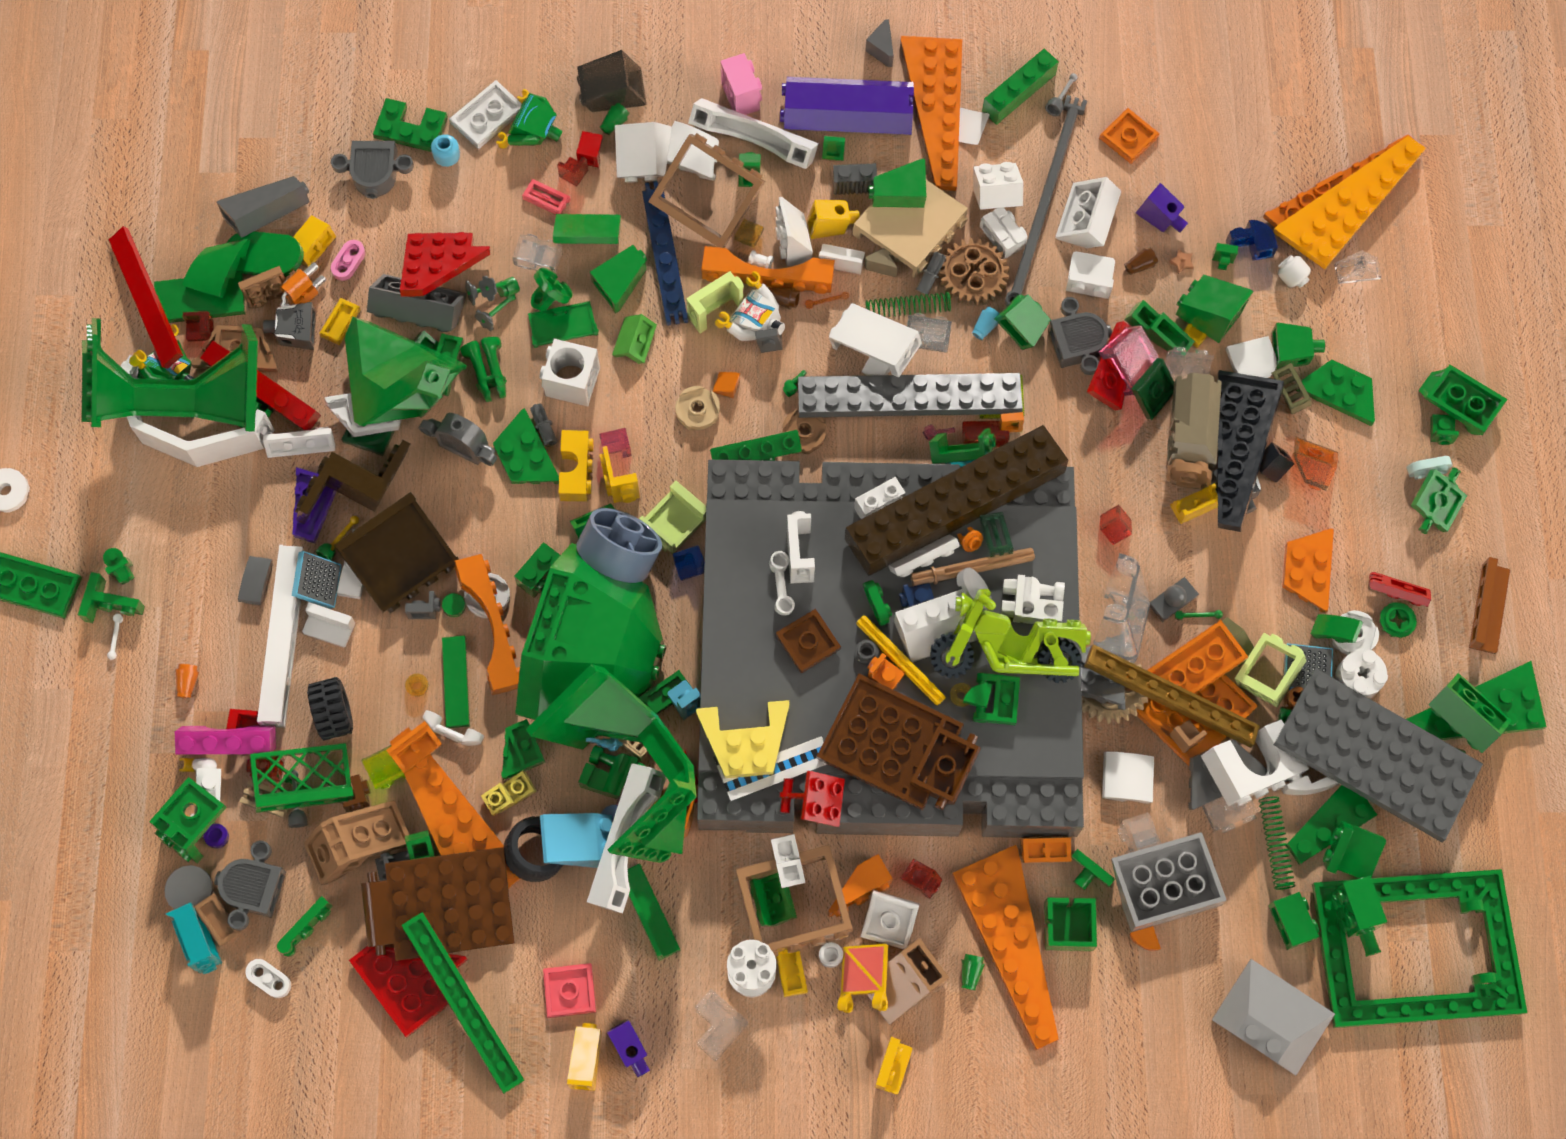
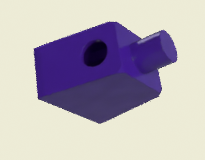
M1161 183L1136 211L1138 216L1161 232H1164L1171 225L1181 233L1188 224L1187 221L1179 216L1180 212L1185 208L1184 205Z
M628 1019L607 1031L626 1068L631 1066L637 1078L650 1071L644 1060V1057L648 1055ZM629 1046H634L636 1050L634 1056L628 1055L626 1049Z

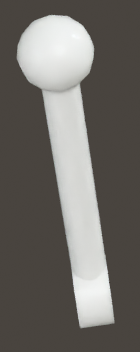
M121 614L113 616L115 625L111 649L107 654L110 660H114L117 656L115 648L119 624L123 621Z

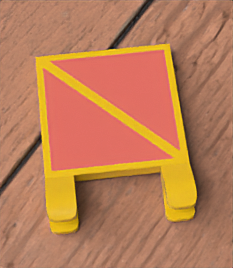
M887 944L843 947L841 995L837 1003L838 1010L851 1013L853 1011L852 995L874 994L872 1007L878 1009V1011L887 1010Z

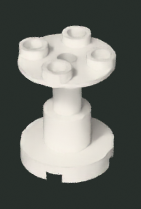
M746 940L732 948L727 959L730 985L745 997H758L770 989L776 977V958L767 944L758 940Z

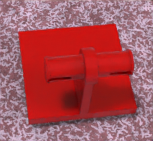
M807 771L804 793H792L794 779H783V790L779 795L781 798L779 812L790 813L791 799H802V820L839 827L845 779Z

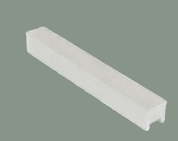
M279 545L257 718L260 726L276 725V727H286L301 603L300 598L291 596L298 554L303 551V547Z

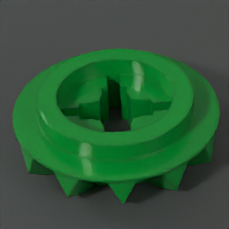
M1399 602L1388 604L1380 613L1379 623H1381L1383 631L1390 634V637H1399L1401 639L1409 636L1416 628V615L1406 604ZM1395 616H1398V619L1404 621L1399 625V627L1397 626V623L1390 621L1393 620Z

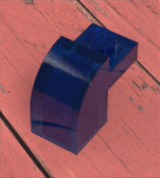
M1249 220L1245 229L1242 227L1233 229L1229 232L1226 239V244L1249 246L1252 261L1273 258L1278 249L1273 230L1267 224L1258 220Z

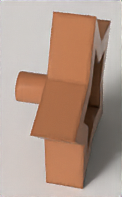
M1178 249L1176 257L1170 259L1169 263L1176 266L1178 274L1184 269H1193L1194 266L1191 262L1193 253L1185 254Z

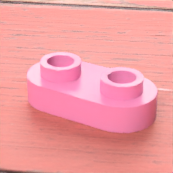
M350 240L346 242L332 262L331 271L337 280L345 281L350 279L364 259L365 249L360 241ZM353 252H358L357 255H351ZM342 269H346V272L340 273Z

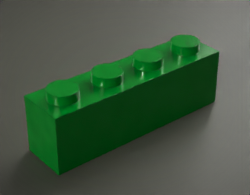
M1045 48L1042 49L984 98L982 112L990 114L989 119L996 125L999 124L1056 75L1059 61Z

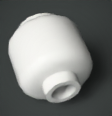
M1290 255L1278 265L1280 268L1278 275L1289 288L1295 286L1301 288L1310 280L1308 276L1311 269L1300 256L1293 257Z

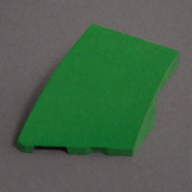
M242 239L205 248L190 265L182 286L224 298L229 278H235L240 258L245 260L251 240Z

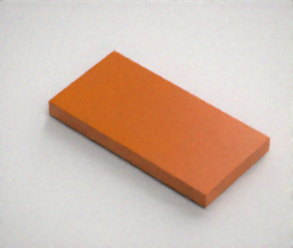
M1220 620L1147 671L1197 694L1249 657L1222 620Z

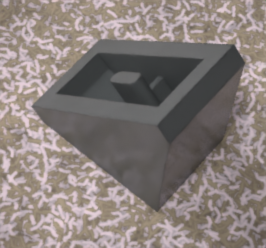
M886 19L866 39L865 51L887 67H893L894 54L889 19Z

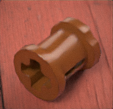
M1292 688L1283 698L1284 707L1293 709L1296 704L1293 698H1299L1304 688Z

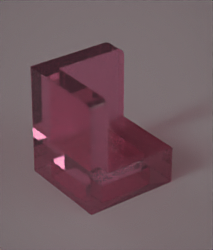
M626 428L599 434L602 448L607 446L609 454L622 452L623 458L632 456Z

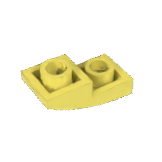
M522 771L505 783H499L481 795L492 816H495L537 791L526 772Z

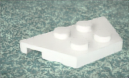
M351 393L325 397V405L354 437L399 430L402 419L368 424L365 427L355 423Z

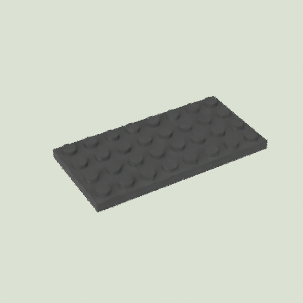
M1316 668L1312 672L1273 744L1441 843L1446 840L1483 765L1478 760Z

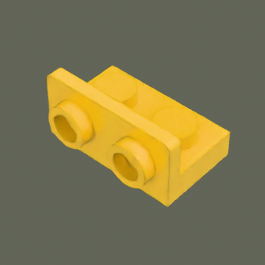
M890 1038L875 1088L895 1095L899 1093L912 1047L901 1044L899 1039Z

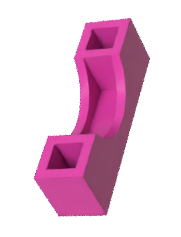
M276 725L249 726L238 729L181 726L175 731V755L254 754L272 752L276 749Z

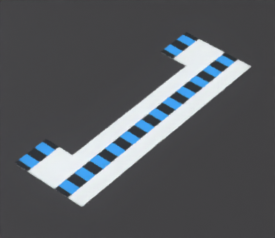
M822 736L779 752L774 774L725 779L716 757H713L730 801L782 782L784 778H793L807 771L827 765L816 759L824 743Z

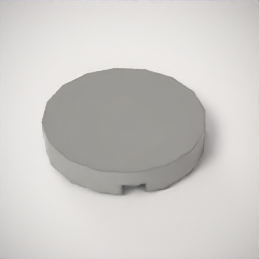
M965 568L957 575V586H961L963 590L961 593H965L972 600H974L979 589H988L982 577L972 568Z
M193 865L182 866L175 870L168 877L164 887L165 898L174 909L190 902L194 907L214 893V886L210 875L202 868Z

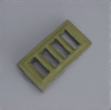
M1290 363L1271 372L1276 380H1280L1279 378L1286 374H1292V376L1282 381H1284V386L1293 381L1296 384L1287 388L1283 387L1282 396L1291 414H1295L1311 406L1312 401L1295 368ZM1298 389L1300 390V392L1290 397L1288 396L1289 393ZM1302 397L1304 398V399H1302V400H1300V401H1298V402H1296V403H1294V404L1292 403V402H1294V401H1296V400H1298V399H1300V398H1302Z

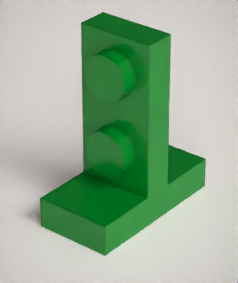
M91 572L77 614L84 622L93 623L98 608L107 612H112V609L119 610L120 613L128 616H134V614L143 615L145 606L139 599L104 593L106 580L100 573Z

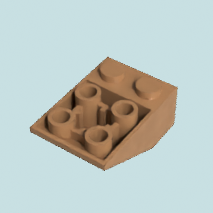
M920 938L887 963L886 996L888 1008L886 1011L879 1012L889 1025L945 984L949 979V976ZM867 994L872 1001L874 994Z

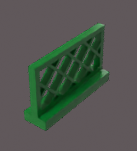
M346 743L250 754L256 813L343 803L353 799ZM342 750V760L338 765L326 758L331 751ZM314 753L321 758L313 768L303 761L307 754ZM285 756H290L297 761L289 771L279 764V761ZM267 759L272 765L264 774L256 768V760ZM323 761L334 768L327 778L316 771ZM299 764L310 771L303 781L292 774ZM275 766L286 774L278 784L268 777ZM338 771L345 776L346 785L336 786L329 780ZM257 774H259V775L261 776V779H260L259 781H258ZM312 774L323 781L319 788L312 789L305 784ZM288 777L299 783L294 791H287L281 787ZM264 779L275 786L270 794L259 795V785Z

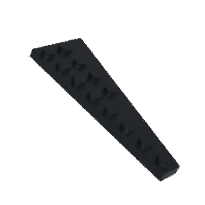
M1219 370L1218 380L1221 381L1218 430V528L1241 532L1283 391L1284 381Z

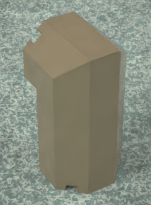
M1189 373L1185 379H1182V375L1176 377L1173 387L1170 430H1173L1174 433L1168 438V466L1172 464L1174 459H1182L1189 463L1202 461L1208 464L1209 470L1213 471L1217 464L1221 381L1217 380L1215 382L1212 375Z

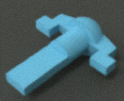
M586 738V742L596 743L597 746L608 748L609 751H616L623 745L616 738H603L602 740Z

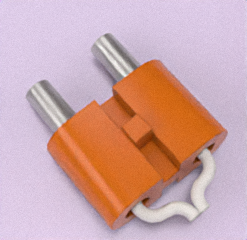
M315 262L304 271L299 269L280 286L283 292L281 307L290 306L285 304V297L291 305L308 303L318 295L317 289L326 279L323 275H320L313 283L310 280L309 276L319 268Z

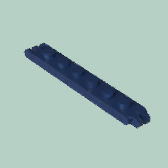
M653 181L654 189H650L649 182H645L646 190L642 191L666 325L671 326V317H674L675 325L680 324L679 316H683L684 323H689L669 216L648 202L658 186V181Z

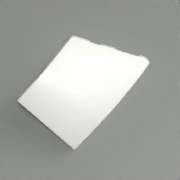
M674 121L671 127L667 164L673 162L689 134L695 135L698 133L708 139L706 143L712 147L714 145L719 146V140L695 127ZM691 145L678 168L695 173L700 178L714 181L716 177L714 174V163H717V160Z

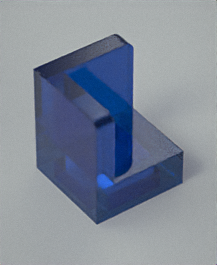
M699 545L673 554V562L681 581L704 574L705 562Z

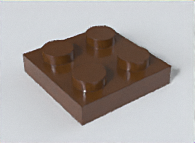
M816 608L776 632V637L801 674L841 650L840 644Z

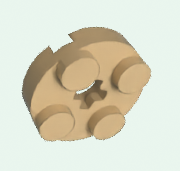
M702 386L689 387L682 391L676 401V416L687 430L707 429L718 421L720 412L719 399L713 391L704 389ZM695 404L704 407L701 409V412L692 410Z

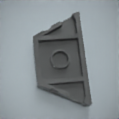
M1118 633L1094 644L1124 659L1123 633ZM1091 646L1086 648V653H1082L1080 650L1082 658V696L1094 698L1096 701L1104 704L1108 701L1118 705V709L1126 710L1125 686L1084 667Z
M1231 740L1243 764L1251 772L1260 776H1266L1267 768L1235 740ZM1207 751L1190 758L1189 770L1191 771V776L1189 778V788H1191V801L1188 802L1189 810H1194L1222 797L1219 788L1201 757Z

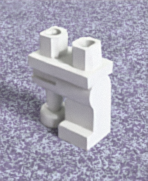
M1018 575L1017 579H1004L1003 594L1015 595V602L1002 600L1001 614L1013 617V622L1034 624L1036 621L1043 622V619L1046 618L1056 619L1057 622L1062 623L1065 583L1056 582L1054 586L1040 584L1035 577H1025V575ZM1040 596H1053L1054 600L1040 599Z

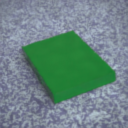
M556 214L553 243L619 244L621 215Z

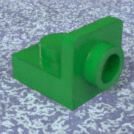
M1432 414L1430 417L1431 442H1438L1440 445L1453 444L1459 437V431H1455V418L1450 415Z

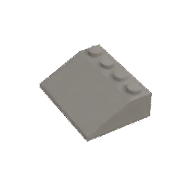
M1202 832L1111 859L1122 907L1131 932L1220 907L1226 901Z

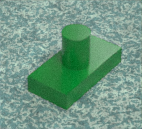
M1079 849L1071 856L1074 861L1083 867V870L1073 881L1083 890L1089 886L1095 877L1108 888L1114 882L1115 878Z

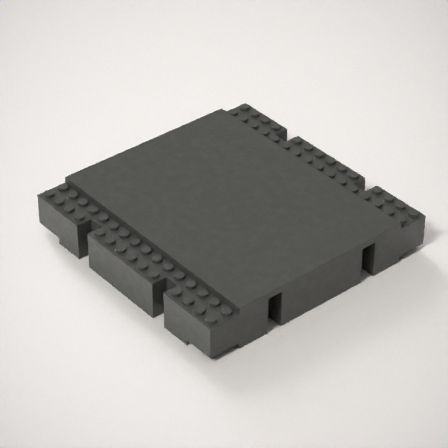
M708 460L700 708L718 707L720 731L770 726L768 702L789 700V710L779 752L821 736L824 743L858 674L868 677L869 669L867 667L869 664L861 663L855 656V647L859 642L863 640L872 641L856 624L862 616H867L908 658L895 626L894 616L895 612L906 609V606L902 607L899 593H902L903 585L908 584L909 587H913L911 576H897L890 571L888 566L868 576L845 541V529L847 526L861 520L854 509L855 498L896 477L905 491V496L959 469L960 465L822 462L821 483H799L800 461ZM1067 467L1064 474L950 533L951 536L957 538L960 545L954 549L953 554L947 557H937L933 559L934 562L926 567L919 566L913 569V573L929 570L931 566L937 568L1032 548L1035 554L1033 561L978 573L985 581L991 592V598L996 603L994 610L987 611L1001 614L1002 600L1015 602V595L1003 594L1004 579H1017L1018 575H1025V577H1035L1040 584L1054 586L1056 582H1064L1062 623H1067V620L1071 619L1080 620L1074 467ZM803 511L806 514H811L810 534H798L800 559L814 558V582L790 584L788 564L784 571L786 594L794 600L795 607L791 614L783 616L774 609L778 596L775 573L771 571L769 561L772 554L776 551H783L788 555L787 515ZM968 527H972L983 535L981 546L973 552H966L962 548L957 536L959 533L962 536H966L968 534ZM957 577L939 581L936 585L930 583L934 599L962 589L961 586H957ZM873 580L874 583L878 582L883 592V596H881L883 603H887L892 612V617L889 618L890 623L882 626L878 624L865 595L864 582ZM1040 596V599L1054 600L1053 596ZM816 608L840 644L841 650L801 674L776 637V632ZM1009 617L1012 628L1017 634L1021 636L1029 635L1034 624L1013 622V617ZM978 638L976 641L970 642L974 653V662L971 663L972 667L970 670H966L967 673L965 675L960 674L958 678H955V676H951V678H947L946 675L941 676L938 671H935L930 657L913 662L945 695L944 701L939 705H935L906 675L894 690L963 723L964 728L959 737L967 740L970 733L978 736L975 745L979 746L981 750L955 804H946L944 810H940L935 807L937 799L930 796L922 811L827 764L811 771L845 779L839 827H833L817 823V834L958 837L963 826V814H981L982 837H1077L1084 827L1081 667H1079V676H1074L1072 680L1070 678L1067 679L1066 683L1062 681L1055 683L1054 680L1049 681L1046 676L1040 674L995 672L992 670ZM1068 639L1069 642L1072 641L1075 644V646L1078 648L1080 652L1078 643L1071 639ZM1043 640L1039 646L1040 650L1042 649L1041 645L1044 643ZM879 647V653L877 658H879L882 653L885 654ZM864 649L862 651L863 655L869 656L871 654L870 650ZM943 652V657H942V653H941V660H942L943 662H944V661L946 662V659H945V656H944V652ZM1038 652L1035 653L1033 658L1038 657ZM1065 652L1064 655L1066 659L1068 660L1069 657L1070 660V654ZM886 655V660H888V661L891 662L893 665H895L896 667H898V666ZM978 673L1020 677L1017 723L1015 726L973 721V713L976 712V706L963 703L967 692L978 685L976 682ZM992 684L985 713L993 712L995 684ZM700 723L698 829L793 834L794 810L802 811L803 800L791 799L790 813L779 812L781 806L779 795L783 790L784 782L782 781L730 801L713 758L715 757L713 749ZM807 772L790 778L794 779L792 793H804Z

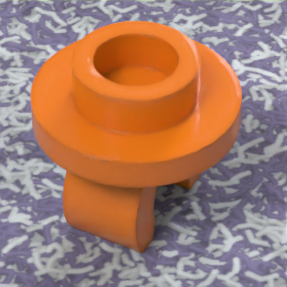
M968 527V534L966 536H962L960 533L957 536L962 548L966 552H973L981 546L983 535L972 527Z

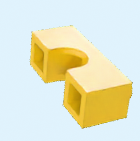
M561 431L562 459L574 460L578 465L571 472H560V501L587 502L588 494H592V480H588L589 473H593V459H589V453L594 451V439H590L589 431Z

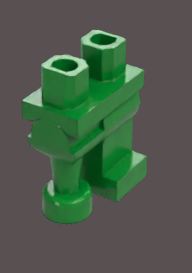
M595 745L591 751L589 762L595 765L602 762L611 766V768L607 772L586 763L578 783L583 789L620 801L631 764L645 765L641 764L639 759L634 756L631 757L623 753L617 756L604 753V748Z

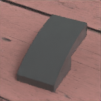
M249 556L240 585L238 602L261 605L267 590L266 582L273 566L272 559Z

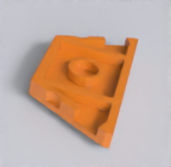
M1332 528L1289 541L1285 545L1282 587L1290 593L1297 594L1306 603L1309 601L1320 608L1319 611L1322 613H1327L1329 608L1334 529Z

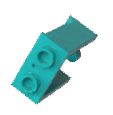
M191 902L165 914L173 919V927L186 961L189 962L187 965L198 973L208 974L216 970L217 965L222 964L213 937Z

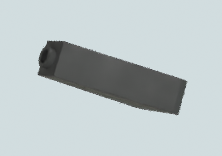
M295 176L221 199L217 201V205L223 219L242 238L310 203L307 196L309 190L303 181L300 182Z

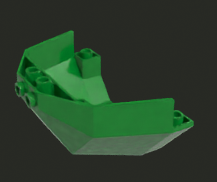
M571 543L549 569L521 654L515 714L536 720L591 664L605 668L636 697L639 698L652 686L653 680H657L660 671L658 663L660 658L663 659L666 653V645H664L648 585L642 581L638 583L622 582L601 574L582 559L577 551L576 544Z

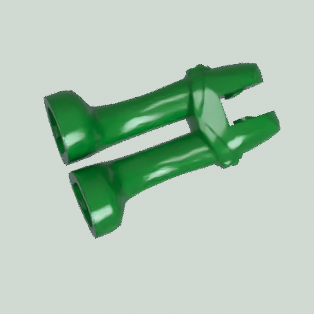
M485 337L481 339V345L491 372L490 376L486 374L478 341H471L460 348L461 354L464 358L471 360L478 382L476 387L481 392L485 402L492 401L490 388L496 387L500 398H505V384L507 380L501 372L497 357V351L502 347L501 339L499 337Z

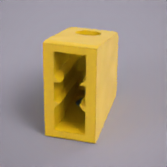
M814 200L807 218L810 239L845 234L848 225L854 224L859 219V211H849L848 203L845 200Z

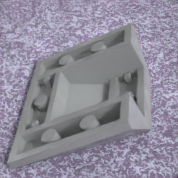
M1250 959L1212 1020L1296 1076L1335 1013Z

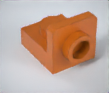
M883 653L879 658L875 656L867 667L869 669L868 678L893 690L905 676V672L886 660V655Z

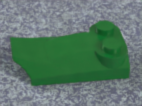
M1450 364L1445 369L1431 372L1418 390L1426 400L1463 423L1467 431L1473 435L1483 436L1508 400Z

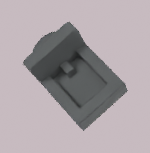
M777 328L755 331L756 341L761 353L783 350L782 334L779 335Z

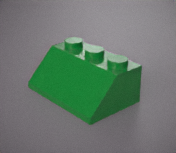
M1459 673L1428 704L1436 716L1445 719L1455 733L1461 734L1467 739L1468 744L1473 749L1479 750L1481 753L1502 735L1512 721Z

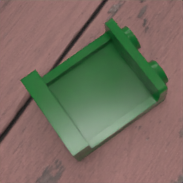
M987 428L978 436V443L948 446L947 433H938L929 442L932 464L976 460L993 451V447L996 446L995 435L991 434L990 428Z

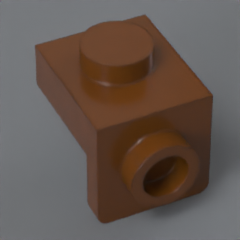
M359 774L351 776L350 779L356 799L342 803L346 812H353L370 806L367 794L371 793L368 781H363Z

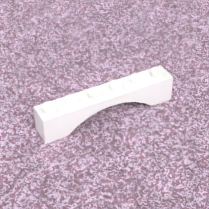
M703 98L694 103L688 124L706 131L734 136L757 144L775 153L786 162L804 169L813 163L819 144Z
M631 764L587 899L588 903L623 913L630 892L627 872L628 857L610 854L607 849L660 798L666 780L663 772L651 767Z

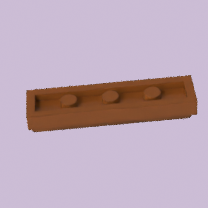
M1489 557L1482 564L1469 648L1496 654L1499 646L1510 569L1497 566L1498 559Z

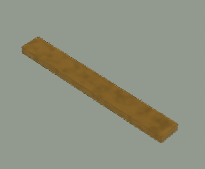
M1094 644L1091 646L1084 667L1250 748L1255 745L1260 725Z

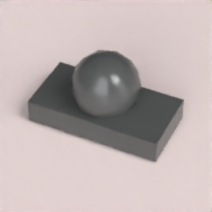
M1184 577L1173 586L1168 587L1166 591L1148 605L1160 620L1164 622L1197 598L1199 593Z

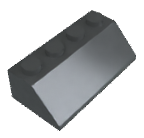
M386 274L380 276L369 287L367 312L373 313L376 317L395 318L398 322L408 321L416 323L419 327H434L441 332L452 331L457 326L467 293L437 287L424 296L401 297V278Z

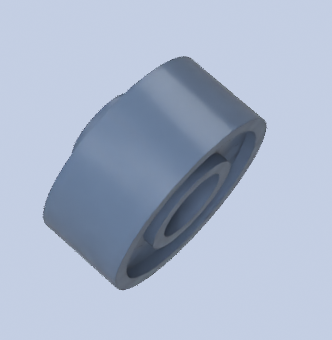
M601 508L591 513L577 541L576 547L582 559L601 574L622 582L638 583L647 578L662 549V542L658 534L640 519L623 511Z

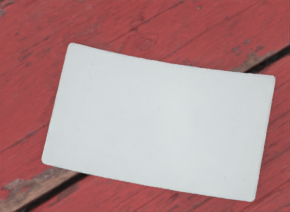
M960 108L959 142L978 145L990 114Z

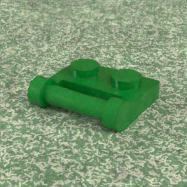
M978 673L976 678L978 685L985 683L995 684L993 712L985 713V708L976 706V712L973 713V721L1015 726L1017 723L1020 677Z

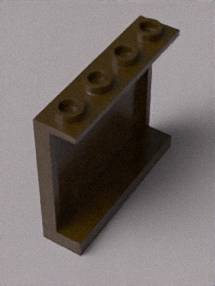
M411 492L334 544V547L382 613L388 611L389 614L401 606L399 602L405 597L410 600L419 594L418 588L424 584L429 587L439 580L437 575L442 571L446 574L455 568V560H459L458 556L454 555L418 505L416 498Z

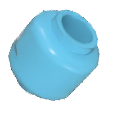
M445 134L437 136L431 144L432 155L438 165L449 167L458 162L461 152L458 142L453 136Z

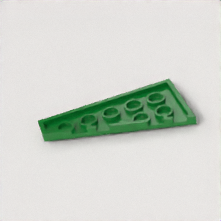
M1532 661L1475 687L1512 720L1502 734L1542 730L1547 727ZM1431 708L1406 719L1441 740L1464 738L1461 734L1455 733L1445 719L1436 716Z

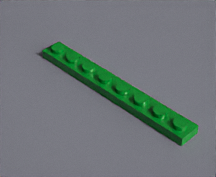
M422 912L402 924L401 927L502 1093L505 1094L523 1082L525 1079L424 913Z

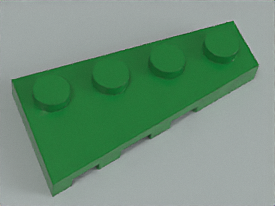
M1341 785L1293 836L1286 847L1300 865L1332 845L1333 832L1336 827L1340 826L1341 821L1360 827L1378 814L1367 799Z

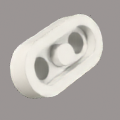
M255 959L247 965V979L274 998H282L289 993L291 989L290 979L262 959ZM262 968L264 971L263 975L257 977L256 971ZM278 982L283 983V987L280 990L275 989V985Z

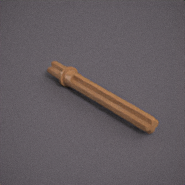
M1026 548L937 568L931 566L929 570L911 573L910 576L913 586L925 583L936 585L939 581L956 578L958 573L965 568H972L979 573L1033 561L1035 554L1032 548Z

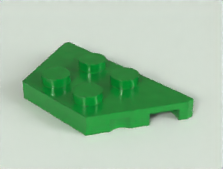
M1331 359L1301 380L1310 398L1369 426L1374 424L1375 412L1371 377Z
M524 408L493 442L494 449L512 484H540V482L559 484V475Z

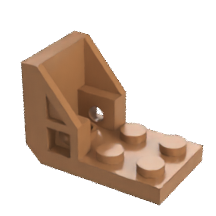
M393 800L331 817L318 825L304 842V845L321 885H325L361 866L369 857L407 847L404 836L409 835Z

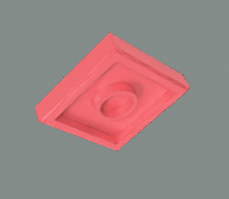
M591 963L543 969L547 1018L596 1013Z

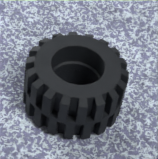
M333 677L309 684L307 695L315 728L321 739L325 741L351 734L353 731V719L347 694L341 680L338 677Z

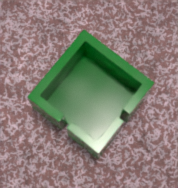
M1048 897L1044 902V924H1048L1045 927V950L1094 951L1097 948L1096 898H1074L1070 903V907H1067L1069 898Z

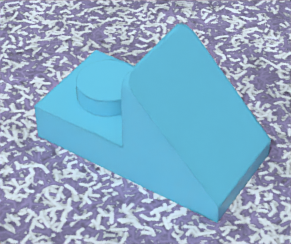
M686 680L668 691L669 698L683 720L700 708L701 694L697 688L692 689Z

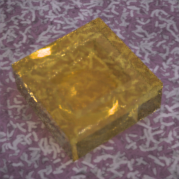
M744 218L735 234V240L755 248L764 231V227Z

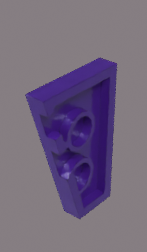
M296 467L297 477L292 535L295 538L315 544L336 491L326 486L305 524L296 521L298 515L295 512L296 505L302 495H308L306 493L307 486L313 475L316 477L319 475Z

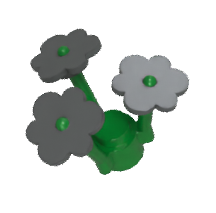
M483 276L482 280L479 281V288L477 289L468 280L465 284L468 298L473 306L476 305L475 300L478 298V293H481L484 298L487 297L489 301L495 299L497 292L501 297H506L489 314L480 310L476 311L475 318L483 328H487L489 331L494 330L492 317L509 302L515 300V294L520 291L519 284L514 277H509L495 283L493 278Z

